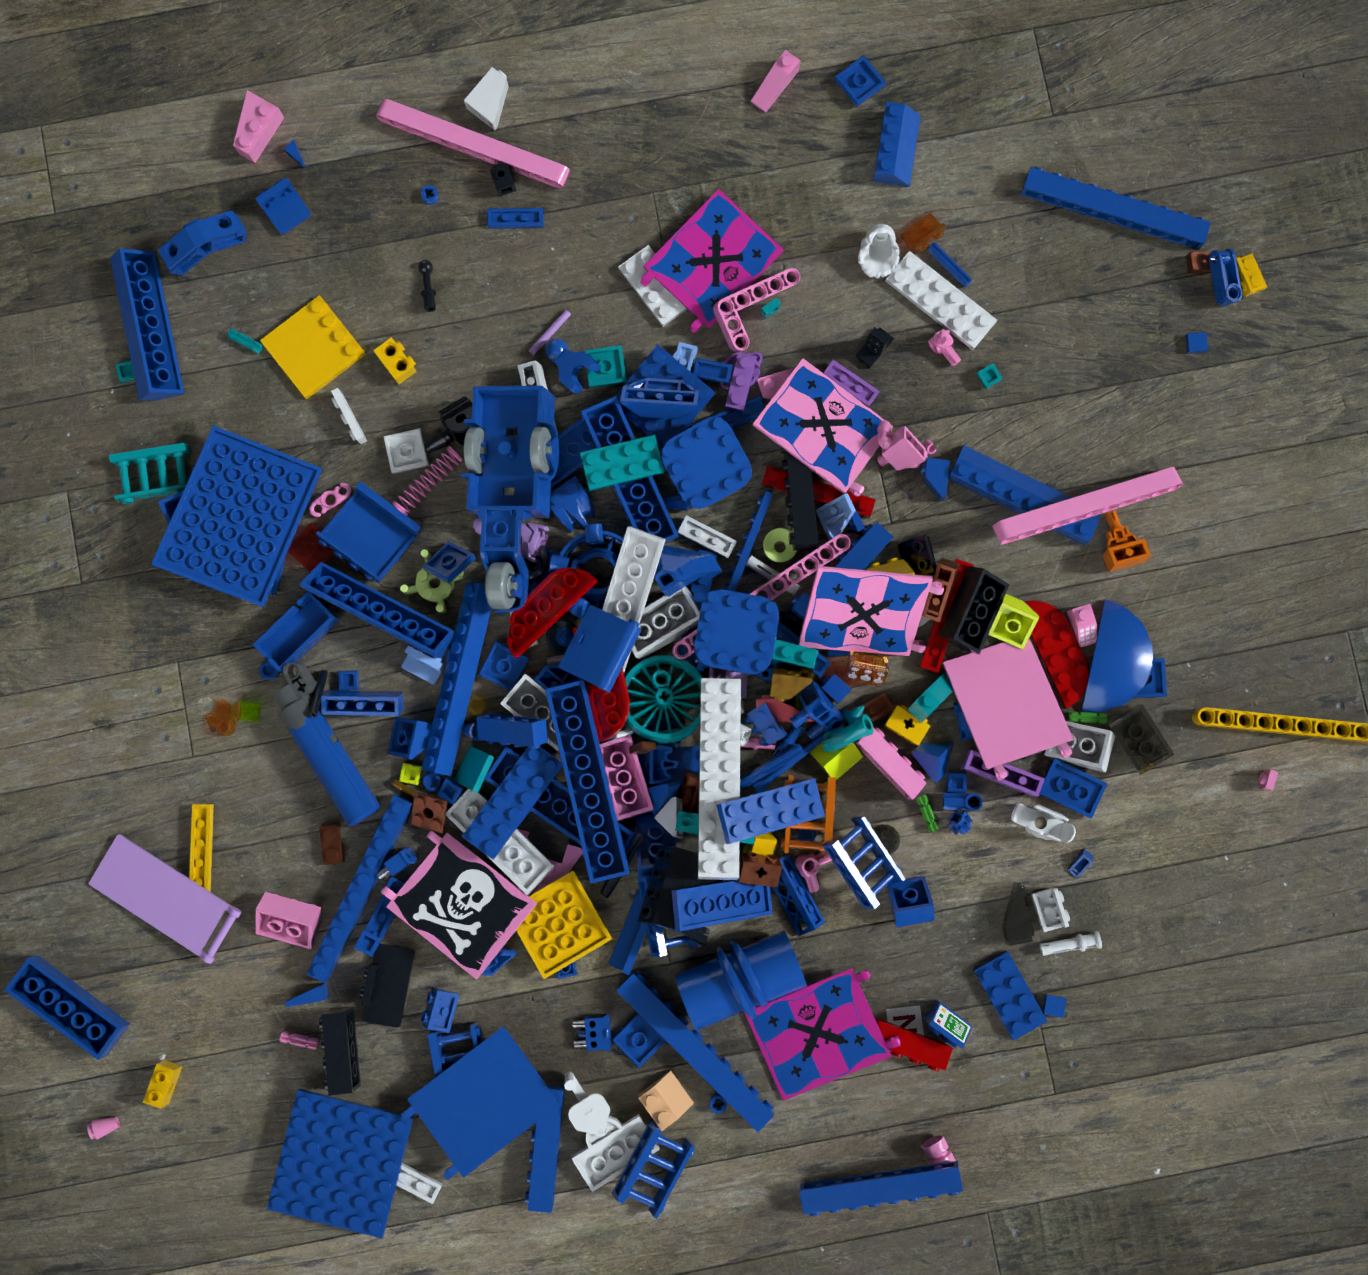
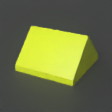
M822 742L809 752L828 776L836 777V780L863 758L854 743L836 751L825 752Z

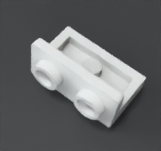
M1052 887L1031 894L1042 932L1069 927L1068 921H1070L1068 911L1064 910L1062 904L1064 897L1061 891Z

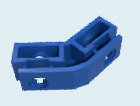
M231 210L202 220L197 218L183 226L184 229L159 248L158 251L170 273L183 276L210 253L246 242L247 232L238 215L234 214Z

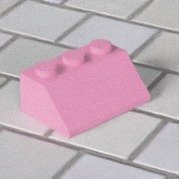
M265 892L256 908V934L312 949L321 920V907Z

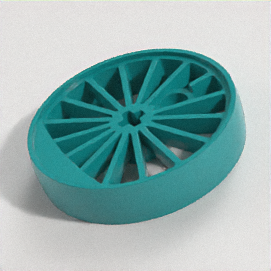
M667 655L650 657L635 665L625 678L627 689L630 683L634 682L651 695L628 690L631 696L649 699L647 701L630 703V708L651 706L634 716H631L629 712L626 720L627 725L641 738L660 744L675 743L689 737L700 726V713L695 719L679 707L700 711V706L680 702V700L700 698L701 678L703 677L699 671L687 661ZM660 665L670 666L669 674L664 670H660ZM656 666L657 671L653 674V678H651L646 669ZM673 667L683 670V673L669 690ZM640 672H643L654 690L635 677ZM686 674H689L694 679L673 692ZM663 677L666 683L658 684L656 679ZM695 684L700 689V693L677 696ZM665 696L667 702H664L663 699H661V697ZM655 709L643 726L635 721ZM660 710L656 730L649 731L645 729ZM664 710L667 730L658 731ZM668 711L679 728L671 729ZM674 711L692 722V724L684 727Z

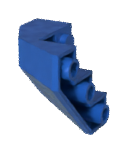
M664 545L654 578L662 592L670 597L699 577H702L707 582L721 573L722 569L711 554Z

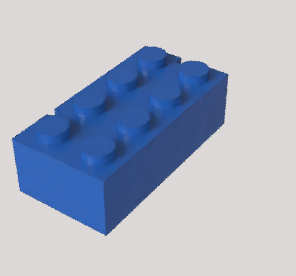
M309 591L296 602L299 606L303 607L301 610L296 606H292L253 644L264 657L269 658L268 661L280 673H283V668L287 663L298 662L340 621L315 594Z

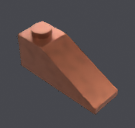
M945 558L940 559L932 582H941L944 591L942 595L929 592L922 617L937 622L941 621L960 563Z

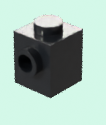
M498 164L490 169L499 197L516 191L508 164Z

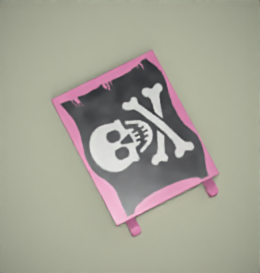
M430 831L427 837L436 844V847L397 894L387 886L381 890V893L391 900L386 906L389 910L477 980L537 903L451 835L446 833L441 838L433 831Z

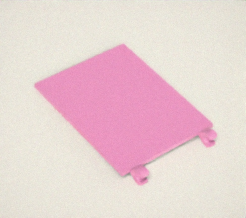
M1030 638L1024 649L1003 642L982 649L980 654L970 653L942 663L986 770L994 768L997 780H1003L1007 776L1003 764L1056 746H1059L1062 758H1067L1072 754V750L1067 742L1074 739Z

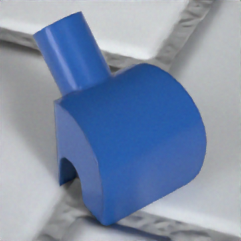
M469 722L467 725H463L462 732L468 738L482 741L478 739L476 722Z

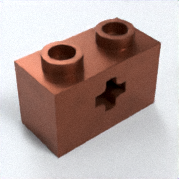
M754 852L741 853L739 859V883L778 887L782 870L779 857L772 854H767L766 856L758 855Z

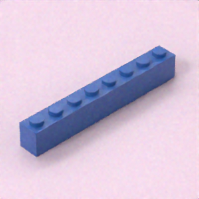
M957 1160L803 1183L800 1185L799 1193L803 1213L816 1216L825 1211L836 1213L845 1208L856 1210L860 1206L876 1207L880 1203L886 1202L888 1204H897L900 1200L917 1201L921 1197L937 1198L941 1194L953 1196L963 1191V1183Z

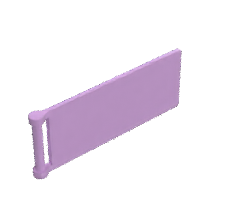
M121 834L116 836L89 882L90 886L192 951L209 964L215 959L214 955L236 917L239 918L242 913L240 909L220 899ZM225 911H227L229 915L207 952L203 951Z

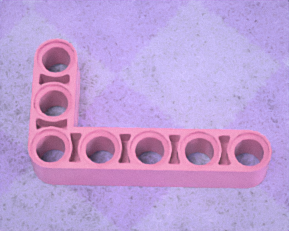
M787 269L727 296L714 304V314L730 350L740 352L749 346V338L737 311L796 285L801 277L797 269ZM787 274L792 275V282L787 280ZM771 281L776 283V290L770 287ZM754 288L760 291L759 297L754 295ZM737 296H741L743 298V305H740L737 302ZM721 303H724L727 306L726 313L721 311ZM729 321H732L734 323V330L729 329ZM737 338L742 341L741 348L737 347L735 343Z

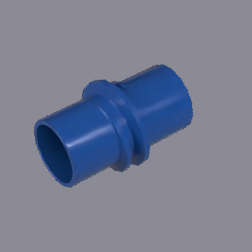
M785 930L744 947H740L732 940L729 942V953H725L721 947L716 948V958L674 975L685 1008L696 1031L742 1012H745L751 1020L755 1019L757 1006H767L768 1002L807 987Z

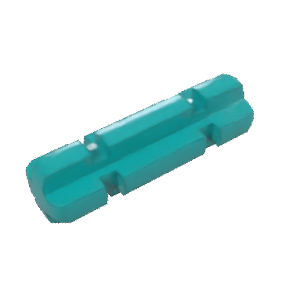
M233 328L227 334L231 340L251 349L257 354L261 353L263 349L261 343L239 333Z

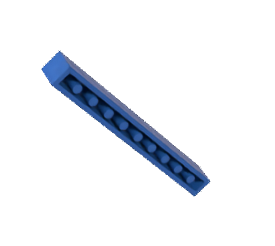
M1030 167L1020 194L1197 250L1205 244L1211 222L1206 221L1204 218L1188 216L1187 213L1181 211L1175 212L1166 206H1156L1146 200L1134 199L1130 195H1120L1110 189L1098 188L1094 184L1081 183L1075 178L1068 179L1062 177L1059 173H1049L1039 167Z
M466 583L421 770L447 776L452 775L491 609L487 606L486 594L484 592L485 585L480 583Z
M399 795L393 796L307 975L323 983L330 980L379 879L377 873L384 869V863L388 861L412 812V801Z
M633 972L616 991L759 1132L774 1116V1111L772 1110L774 1106L767 1099L763 1101L758 1096L760 1094L753 1085L749 1087L744 1082L745 1077L739 1071L734 1072L730 1068L731 1063L725 1057L720 1058L716 1054L717 1049L711 1043L706 1044L702 1040L703 1035L695 1029L692 1030L688 1026V1020L683 1015L678 1016L674 1012V1006L669 1001L664 1002L660 998V992L655 987L650 988L646 984V978L641 973L636 974Z

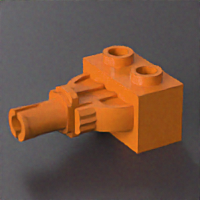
M1113 510L1112 513L1109 511L1104 514L1110 531L1105 533L1107 538L1106 551L1102 555L1108 573L1145 563L1151 557L1145 538L1138 540L1134 534L1129 532L1128 526H1122L1116 510Z

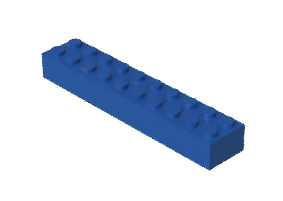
M581 680L545 689L590 884L630 874V869L585 681Z

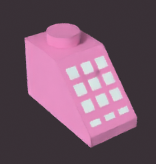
M1091 604L1067 611L1072 631L1080 648L1096 643L1097 624Z

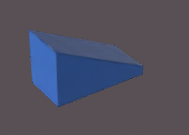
M293 139L284 150L292 159L305 168L304 161Z
M1083 849L1068 869V872L1078 878L1093 862L1094 856Z

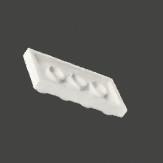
M647 245L618 266V268L662 327H664L685 312L687 308L655 278L646 287L640 283L641 278L647 273L643 266L655 255L650 246Z

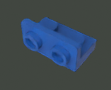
M432 986L426 998V1011H423L421 1016L422 1025L428 1030L449 1033L460 994L440 990Z

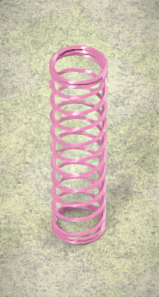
M447 447V451L452 458H450L448 455L444 453H441V456L446 461V463L436 458V462L442 468V470L438 468L436 465L430 464L434 472L437 474V476L430 470L425 469V472L431 480H429L422 474H420V478L425 483V485H423L418 480H414L415 484L418 486L421 492L412 485H409L410 490L417 498H415L406 490H403L404 494L411 503H409L401 496H398V498L401 501V503L405 506V508H403L400 504H398L395 501L392 502V504L399 511H401L406 516H408L407 513H410V510L402 500H404L413 508H416L415 504L409 498L408 495H410L416 501L421 503L420 498L417 496L414 490H416L422 496L427 497V495L421 489L418 483L428 491L432 492V489L429 487V485L423 478H425L427 481H429L431 484L437 487V483L433 480L429 473H431L440 481H443V479L434 469V467L441 471L444 475L448 476V473L445 471V469L442 467L439 461L453 471V467L449 464V462L446 460L444 456H446L456 465H459L457 460L459 462L463 461L462 457L452 447Z

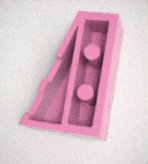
M247 90L233 144L241 156L256 163L284 119L280 109Z

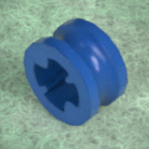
M427 185L421 190L422 199L426 204L432 205L437 202L439 195L434 186ZM430 191H432L433 197L430 198L429 196V198H427L426 193H430Z
M715 1094L710 1098V1109L714 1113L720 1114L726 1110L727 1101L720 1094ZM716 1099H720V1102L723 1100L724 1102L719 1109L713 1106Z

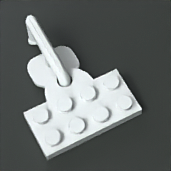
M568 1071L565 1074L564 1087L566 1090H572L579 1100L578 1103L570 1108L568 1116L577 1131L586 1132L587 1147L574 1154L571 1159L593 1192L622 1174L647 1126L640 1114L623 1124L617 1118L609 1116L610 1107L604 1097L598 1093L587 1096L574 1074ZM658 1143L653 1147L652 1154L660 1150Z

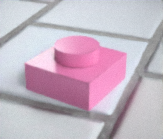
M1271 769L1263 770L1258 778V783H1260L1258 788L1273 790L1278 772Z

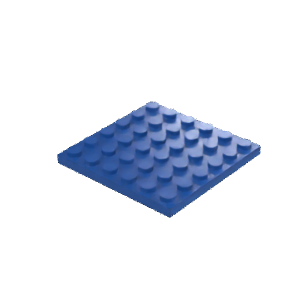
M298 1089L267 1210L383 1238L414 1117L404 1121L399 1113Z

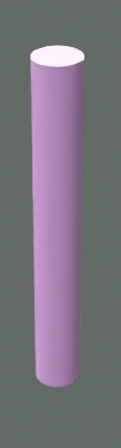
M565 310L528 350L531 355L534 356L570 317L569 311Z

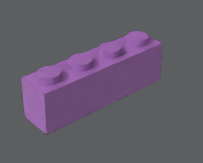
M967 750L960 769L1029 796H1039L1044 778L1009 764H1003L1007 776L1003 780H997L994 768L986 770L980 753Z

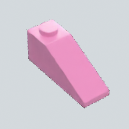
M785 50L771 68L752 98L751 103L766 113L798 73L800 60Z

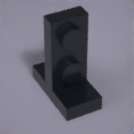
M874 327L869 333L866 344L855 357L868 368H871L893 342L894 338L881 327L878 329Z

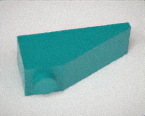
M944 672L908 708V711L921 723L953 692L947 674Z

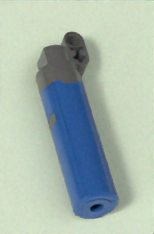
M287 663L283 668V675L289 684L273 695L282 710L279 716L348 826H355L375 814L381 805L336 737L324 715H322L320 709L317 717L313 718L309 715L313 702L311 695L315 693L317 687L313 676L304 663ZM294 666L297 668L296 675L293 673Z

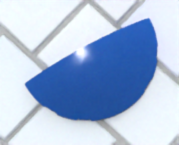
M1104 600L1082 706L1083 712H1105L1109 709L1121 707L1132 700L1144 687L1151 672L1153 649L1146 628L1138 617L1124 606L1113 601Z

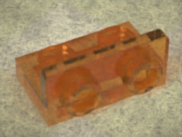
M930 212L901 234V239L914 254L919 250L923 252L928 248L929 243L933 239L937 241L944 235L943 231L946 225L944 223L940 224Z

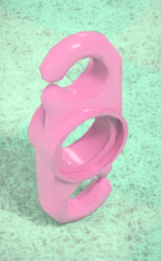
M341 483L340 487L336 486L334 490L324 492L311 503L309 507L311 515L314 517L321 516L320 513L314 511L316 505L322 507V514H325L329 509L338 507L339 504L350 497L351 487L347 483ZM340 487L346 488L347 492L345 495L339 493ZM329 495L335 496V502L332 505H327L325 502L326 497Z

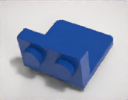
M287 178L278 180L274 186L268 190H263L255 198L282 235L311 216V212Z

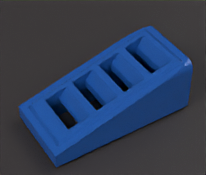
M323 983L287 1000L285 1007L328 999L327 983Z

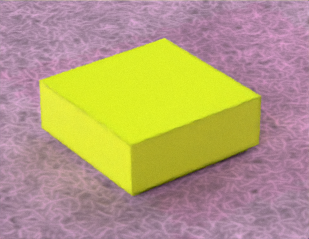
M403 763L399 782L419 785L422 766Z

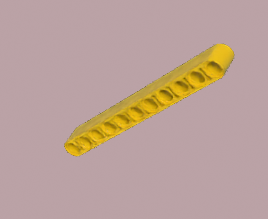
M1208 707L1196 709L1192 713L1193 722L1199 726L1368 743L1367 723ZM1202 712L1207 716L1205 722L1200 718ZM1221 714L1226 717L1224 724L1220 721ZM1240 716H1243L1245 719L1244 725H1241L1239 722ZM1260 718L1264 720L1263 727L1259 725L1258 721ZM1279 720L1283 722L1284 726L1282 729L1278 726ZM1298 722H1301L1303 725L1301 731L1297 727ZM1318 724L1322 726L1321 733L1317 731ZM1337 726L1341 728L1340 735L1336 732ZM1357 728H1359L1361 732L1359 737L1356 735Z

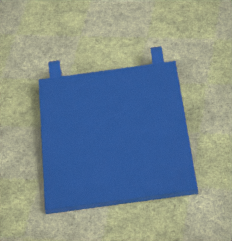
M503 1026L410 1096L407 1100L412 1106L406 1109L401 1114V1117L406 1121L417 1112L454 1164L443 1173L445 1179L449 1180L458 1171L463 1178L560 1105V1103Z

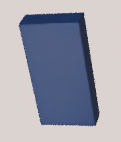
M696 358L693 374L699 379L730 384L733 365Z

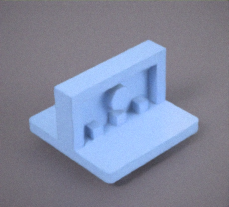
M408 645L405 653L408 655L401 667L435 685L448 662L450 650L448 649L442 658H438L415 646L411 647Z

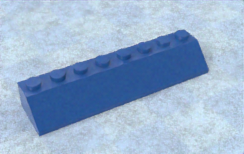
M119 248L110 257L139 400L157 401L183 395L184 388L156 254L153 251Z
M963 445L948 475V480L1017 514H1023L1072 498ZM1100 514L1051 530L1084 546L1090 542L1098 525Z
M322 562L299 584L303 589L434 657L442 658L451 647L454 631Z

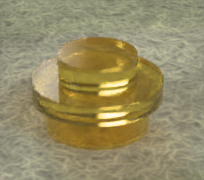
M472 696L467 709L474 715L482 714L486 709V701L481 696Z

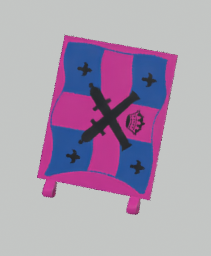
M718 189L643 266L647 273L641 278L640 283L646 287L655 278L698 318L690 327V330L696 333L703 324L710 329L717 321L713 311V306L717 301L751 286L784 252V249ZM724 303L720 305L721 311H727V306Z
M849 968L768 1002L767 1006L756 1007L755 1019L751 1020L745 1013L783 1101L890 1058L892 1055L889 1049L900 1045L898 1036L891 1037L886 1041L884 1040L859 982L870 978L871 974L868 969L855 975L853 968Z

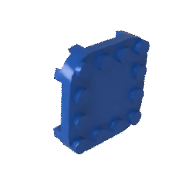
M720 417L705 419L674 436L664 444L661 450V460L664 468L678 491L681 500L691 508L702 509L714 504L742 488L752 477V468L732 428Z
M729 590L709 592L701 606L695 638L694 653L697 660L708 668L749 675H757L764 672L773 658L779 623V611L776 603L765 597Z

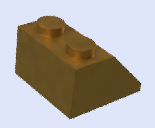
M774 667L770 697H774L776 701L791 699L812 683V672Z

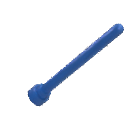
M825 731L802 748L804 751L802 755L773 771L764 779L761 778L751 784L757 793L766 791L768 784L824 741L823 733Z

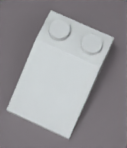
M1066 721L1074 739L1067 742L1072 750V754L1067 758H1062L1059 746L1047 749L1044 755L1106 773L1115 740L1113 732Z

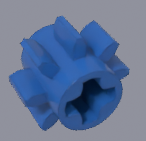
M964 810L962 812L955 811L948 817L950 823L947 826L955 835L958 833L964 835L971 829L970 823L973 820Z

